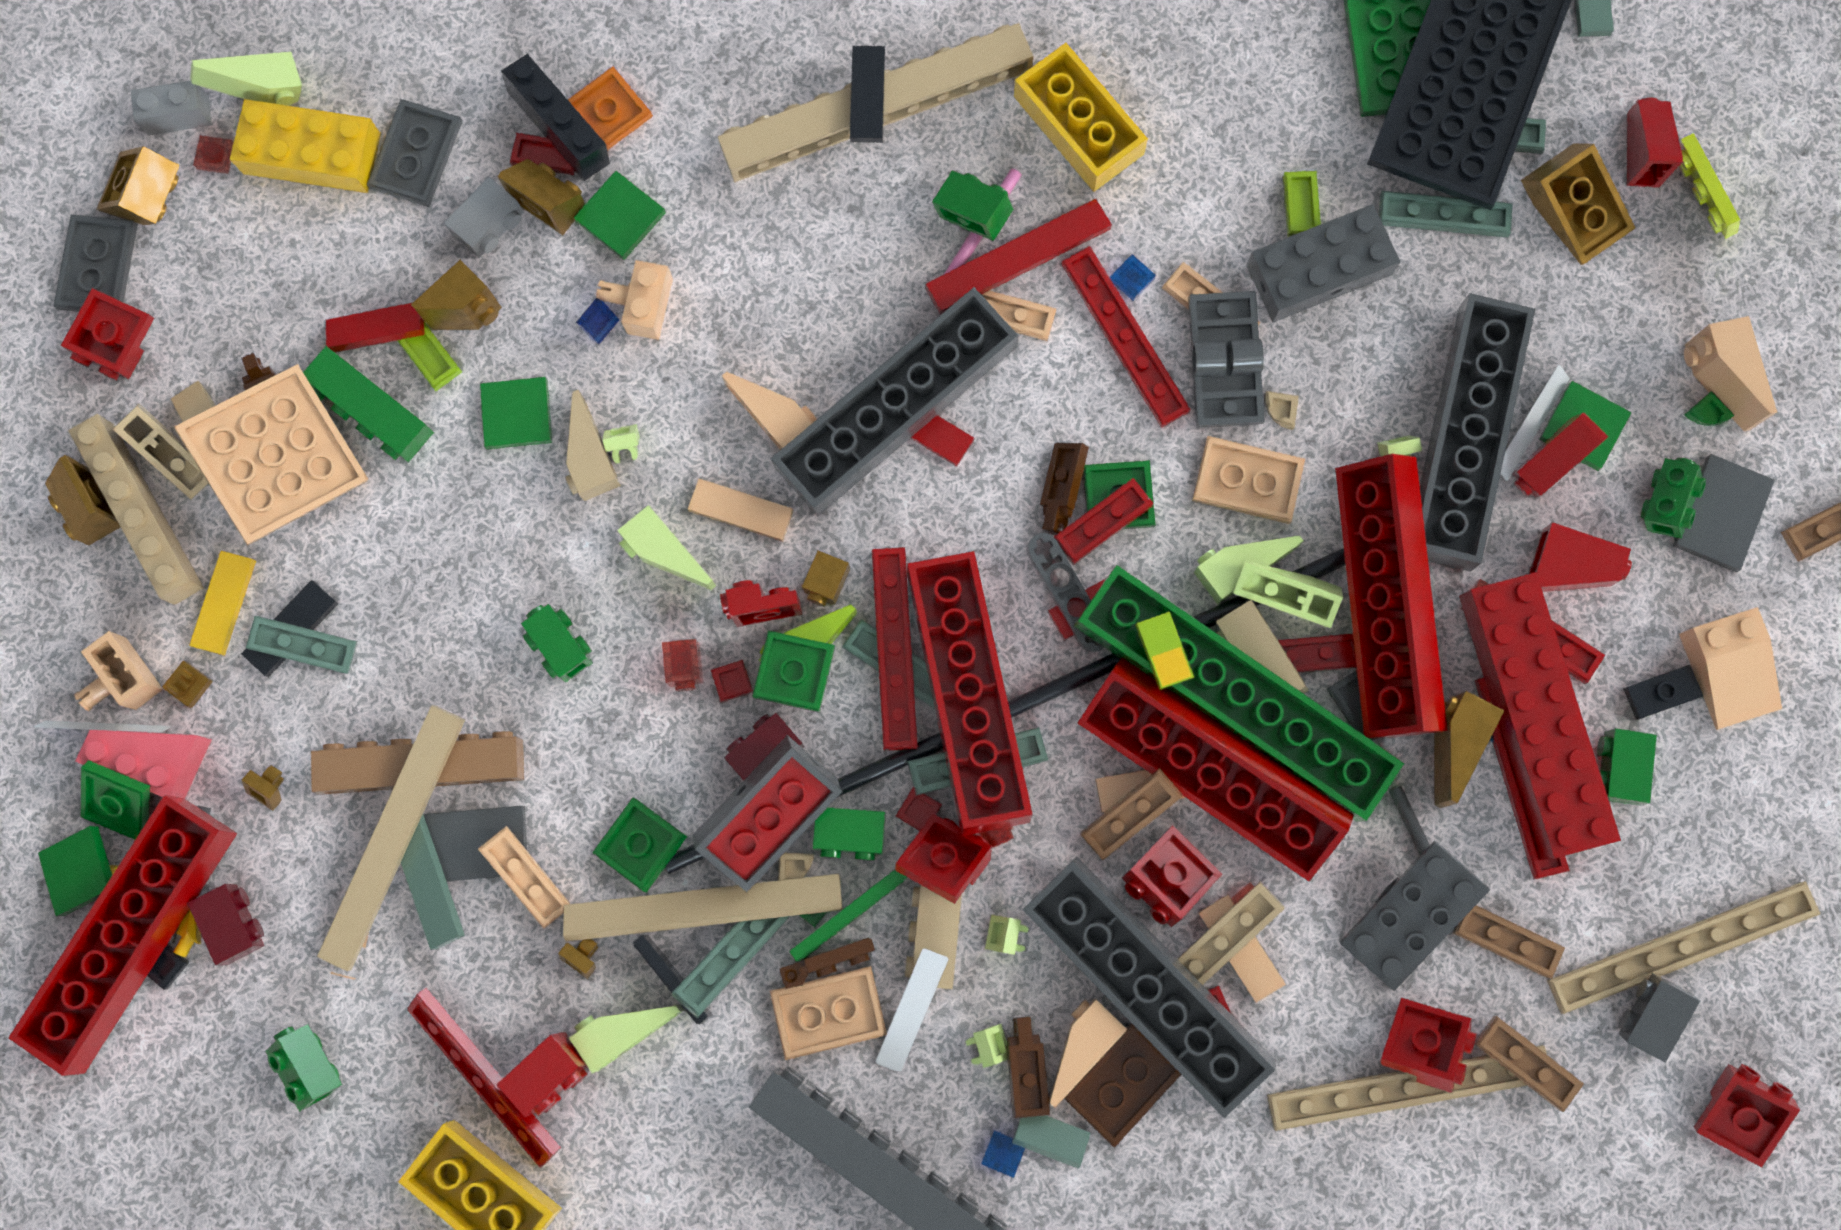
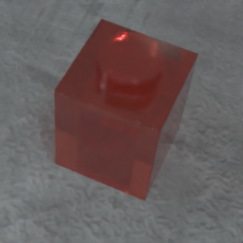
M697 639L662 642L665 682L667 685L675 687V691L682 692L695 690V684L704 683L700 643Z

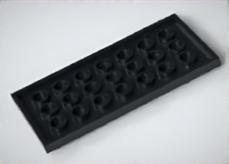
M1430 0L1367 165L1491 210L1496 203L1571 0Z

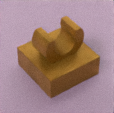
M183 660L162 688L187 707L193 708L213 681L190 663Z
M270 765L262 776L250 770L241 780L245 792L270 810L274 811L282 801L278 788L284 781V778L281 777L283 773L274 766Z
M592 939L582 940L577 949L567 942L558 955L563 962L588 980L596 969L595 963L590 958L599 947Z

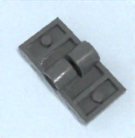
M1256 291L1189 295L1188 305L1196 428L1263 424L1265 419L1261 372L1263 371L1264 353L1262 340L1259 339Z
M1434 840L1400 878L1397 877L1386 887L1377 898L1373 907L1345 935L1340 944L1389 988L1395 991L1490 891V888Z

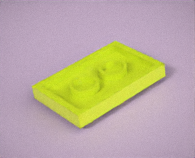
M1692 133L1682 138L1680 146L1683 162L1679 168L1685 177L1692 176L1694 185L1692 191L1700 205L1707 204L1709 208L1707 219L1715 234L1722 232L1725 239L1737 234L1741 219L1695 134Z

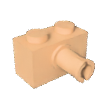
M636 260L631 282L628 286L600 280L598 287H601V290L597 289L596 299L599 302L604 301L625 306L621 323L627 334L659 340L673 277L668 266Z
M108 631L81 651L98 675L97 679L74 694L76 700L82 699L78 703L87 711H90L110 694L118 705L137 710L164 690L124 636Z

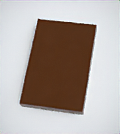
M1132 1023L1126 1027L1127 1031L1064 1098L1114 1148L1181 1076V1073Z

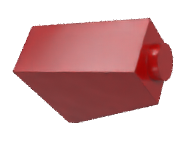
M1646 97L1637 100L1627 112V186L1659 188L1681 165L1683 156L1671 101H1659L1654 97Z
M1584 412L1571 417L1512 473L1517 479L1514 485L1527 497L1531 494L1535 497L1542 496L1604 442L1608 436Z
M1552 522L1542 530L1529 574L1537 572L1543 592L1610 587L1627 578L1632 566V561L1628 560L1631 549Z

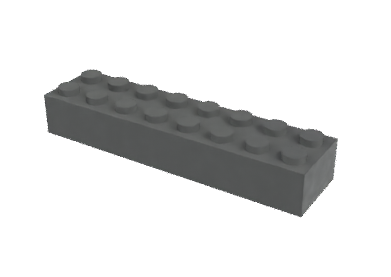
M973 287L770 458L774 468L818 517L1018 347V334Z
M1469 293L1459 306L1420 483L1429 562L1470 572L1482 563L1535 308Z
M1077 856L1023 909L1223 1118L1229 1115L1276 1070V1060Z
M789 1066L784 1070L780 1067L774 1070L748 1107L915 1230H1008V1225L994 1214L990 1213L988 1217H985L978 1212V1203L965 1193L960 1192L956 1196L949 1191V1182L934 1171L927 1175L919 1169L920 1161L905 1150H902L899 1154L890 1148L891 1140L876 1129H873L870 1133L861 1127L862 1119L847 1108L841 1112L832 1106L831 1103L834 1099L818 1087L813 1091L802 1084L805 1078Z

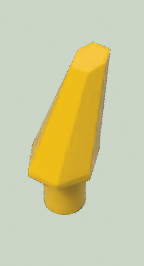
M190 909L180 923L176 934L182 937L173 951L185 958L194 943L201 944V933Z

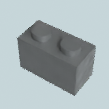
M1652 973L1649 980L1644 979L1639 985L1636 992L1638 999L1632 1010L1628 1009L1622 1015L1619 1022V1035L1627 1043L1666 1063L1698 1007L1700 1000L1685 989Z

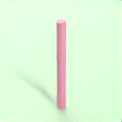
M1013 168L1010 169L1000 185L1007 191L1008 197L1022 176L1018 170ZM970 232L944 274L966 264L983 237Z

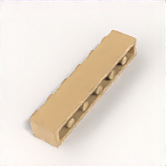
M96 414L69 429L68 432L160 599L176 605L204 589L121 436L113 430L115 425L99 414Z

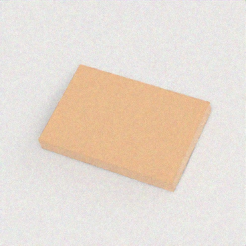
M1207 436L1192 501L1290 524L1305 459Z
M871 966L805 982L803 986L788 989L784 987L770 991L785 1060L887 1035Z

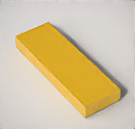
M220 551L189 646L225 656L256 564L254 559Z

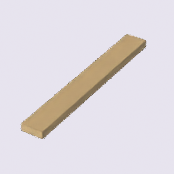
M431 705L317 955L318 958L347 972L352 970L466 719L436 705Z
M831 874L755 883L748 892L739 885L568 904L564 905L563 937L567 942L843 910L840 875Z
M1806 881L1799 882L1549 979L1547 982L1560 1013L1565 1014L1640 985L1644 979L1649 980L1652 973L1663 976L1805 921L1821 913Z
M1545 1045L1536 1046L1545 1054H1547ZM1483 1055L1462 1059L1461 1063L1467 1064L1462 1085L1454 1084L1452 1093L1416 1082L1415 1075L1394 1071L1267 1094L1273 1129L1278 1131L1527 1085L1491 1057Z

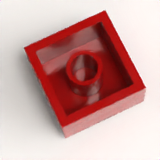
M565 1032L550 1034L510 1071L497 1086L524 1117L534 1113L540 1116L544 1112H549L561 1101L562 1098L559 1093L563 1089L565 1091L570 1087L573 1089L588 1075L585 1071L587 1065Z

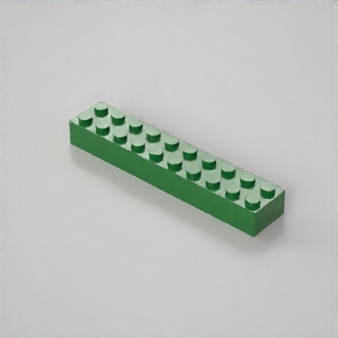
M1116 565L1080 615L1074 627L1120 659L1124 658L1155 679L1135 624L1170 612L1194 678L1167 688L1353 813V820L1355 822L1367 821L1405 763Z

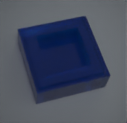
M1133 254L1110 276L1113 284L1132 301L1156 278V275Z
M596 298L576 323L594 342L600 344L620 319L602 300Z
M994 1130L981 1165L1014 1178L1025 1148L1013 1144V1137Z

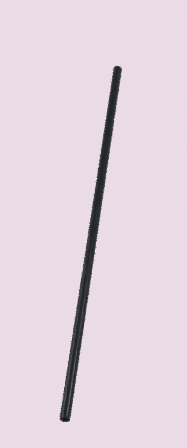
M1344 548L1292 572L1319 578L1346 565ZM1237 596L1195 615L1193 618L1210 628L1217 624V620L1250 601V599ZM1253 601L1256 606H1258V605L1261 604V603H1258V602ZM1112 653L1009 700L1008 705L1011 718L1111 673L1120 661V658ZM940 732L919 741L918 749L899 750L838 778L843 791L838 797L908 766V761L927 757L943 750ZM693 844L676 852L665 868L668 874H671L705 857L695 850Z

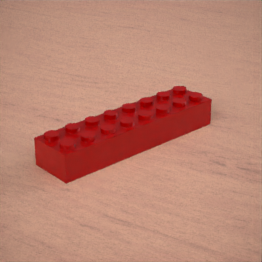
M1392 453L1337 467L1335 472L1364 736L1368 739H1381L1448 731L1417 459L1412 456Z
M975 552L908 563L907 578L961 835L966 836L1030 823L1033 816Z
M1537 572L1473 588L1459 596L1492 704L1504 710L1498 724L1540 860L1556 859L1621 841Z
M1121 658L1077 722V724L1149 773L1153 774L1160 768L1184 797L1308 882L1311 881L1349 832L1354 817L1353 813L1170 689L1164 688L1159 690L1155 679L1124 658Z
M164 795L8 1039L62 1076L85 1074L190 908L187 903L198 897L238 833L186 799Z

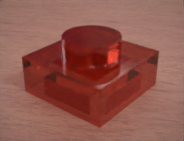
M200 135L193 166L197 170L228 174L234 142L230 139Z

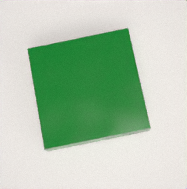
M615 171L575 215L574 220L621 259L625 260L666 214V211L618 171Z
M546 377L480 383L484 447L487 450L552 443L549 390Z
M1571 381L1541 433L1539 440L1545 443L1571 417L1584 412L1608 436L1604 442L1581 461V463L1599 471L1606 462L1632 412Z
M1150 460L1089 464L1084 466L1083 475L1087 512L1132 478L1136 480L1154 503ZM1154 505L1123 529L1155 527Z
M768 630L752 697L820 713L835 645Z
M88 760L81 767L80 817L136 840L149 819L150 786Z
M632 797L592 853L640 890L647 893L688 836L642 802Z
M88 826L38 852L56 917L66 916L96 901L112 877L98 826Z

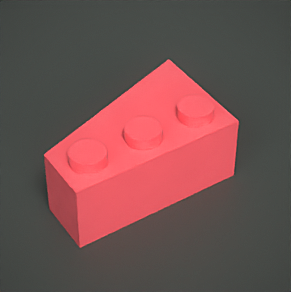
M89 730L75 762L84 765L88 760L149 785L151 793L161 797L168 795L185 799L212 739L198 735Z

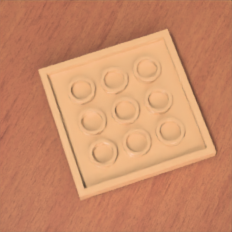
M298 364L174 426L175 431L247 546L368 481L366 474Z

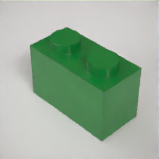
M954 170L951 171L932 201L940 218L992 241L996 239L1014 210L1008 198V193L1004 188L996 184L989 186L970 173L963 175Z
M1614 728L1605 731L1604 736L1600 737L1597 747L1598 755L1602 756L1601 770L1599 771L1609 801L1637 806L1650 803L1657 740L1656 734Z
M827 808L815 820L813 849L821 850L820 857L841 858V852L855 853L856 860L875 861L876 855H883L886 812Z

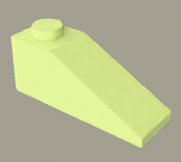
M292 52L192 60L190 80L192 84L247 100L287 106L299 102L302 84Z
M649 505L617 530L623 537L619 544L631 558L638 555L644 563L709 590L716 587L713 580Z
M1300 536L1228 546L1217 553L1214 549H1211L1197 560L1200 565L1197 566L1194 574L1215 602L1220 604L1233 594L1245 561L1272 567L1297 549L1304 540Z
M1249 561L1244 562L1233 594L1331 628L1343 600L1342 587L1308 575Z
M681 1005L603 1016L594 1019L591 1015L574 1027L577 1033L569 1039L591 1073H595L682 1013L684 1009Z

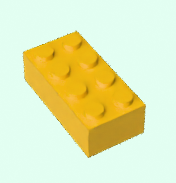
M1067 42L1015 79L1014 98L1093 192L1145 154L1148 141L1146 135Z
M244 99L230 160L245 175L368 193L369 187L367 183L374 167L381 133L371 118Z
M456 1120L443 1123L398 1181L455 1230H546L562 1209V1207Z

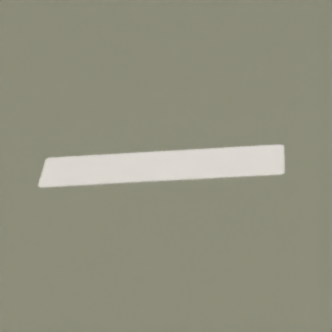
M1560 365L1556 367L1505 451L1501 475L1506 481L1510 478L1570 379Z
M44 721L34 727L161 733L171 726Z
M922 949L875 1061L876 1064L894 1071H902L946 967L948 957Z

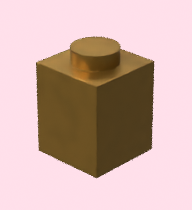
M818 550L802 585L804 593L808 594L807 600L823 607L826 606L827 602L835 605L849 574V563Z

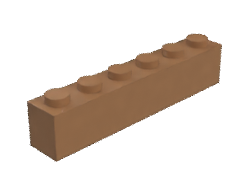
M510 731L493 732L492 738L479 739V734L458 735V741L455 742L435 787L525 780L523 740L516 736L513 737V732ZM412 739L390 740L391 745L378 746L377 741L357 742V748L344 749V744H324L323 750L311 751L312 792L325 795L393 790L412 749Z

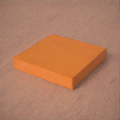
M614 66L568 99L606 143L607 151L653 117L652 112Z

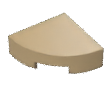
M1266 391L1264 393V402L1270 417L1280 426L1293 430L1295 428L1299 396Z
M784 853L779 858L778 881L804 878L813 864L814 854Z

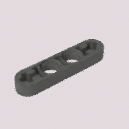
M1048 533L1035 535L1027 545L1028 556L1074 633L1078 644L1088 652L1102 650L1104 647L1100 644L1096 646L1093 642L1086 643L1084 638L1087 635L1074 627L1079 617L1070 615L1067 610V603L1072 598L1082 599L1086 607L1091 599L1060 545ZM1038 540H1041L1043 544L1050 543L1051 548L1048 550V554L1051 560L1058 556L1061 561L1052 564L1046 571L1041 566L1048 563L1043 554L1036 555L1034 552L1038 547L1036 542ZM1054 569H1063L1068 573L1069 581L1065 587L1059 588L1051 583L1050 574Z

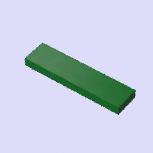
M894 869L789 951L796 961H803L908 878Z

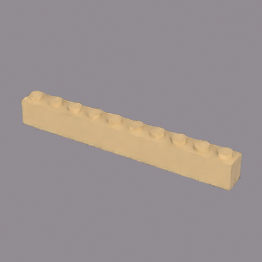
M1017 23L1012 26L1002 25L988 35L982 37L973 36L959 46L941 48L927 58L921 60L918 58L906 62L903 67L892 71L885 70L883 126L1021 75L1032 68L1034 56L1020 24ZM851 83L847 84L842 90L834 93L826 92L819 94L813 101L802 105H790L781 113L773 116H761L749 125L729 128L722 135L717 136L734 183L849 140Z

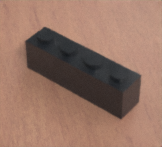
M528 53L501 70L507 93L544 136L552 142L553 146L583 181H586L610 164L606 143Z

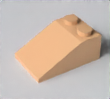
M1749 316L1709 324L1685 344L1684 360L1687 366L1692 368L1693 375L1709 393L1712 391L1735 415L1732 419L1743 431L1753 429L1777 413Z
M1758 607L1691 628L1679 634L1716 730L1782 709L1771 639Z

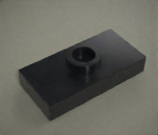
M1691 665L1623 688L1636 720L1703 697Z

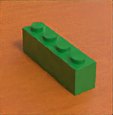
M327 346L323 348L303 372L321 402L326 397L334 403L330 409L343 420L347 421L349 417L353 418L359 423L355 429L370 441L377 437L383 442L380 449L395 461L401 456L409 463L434 433L424 422Z

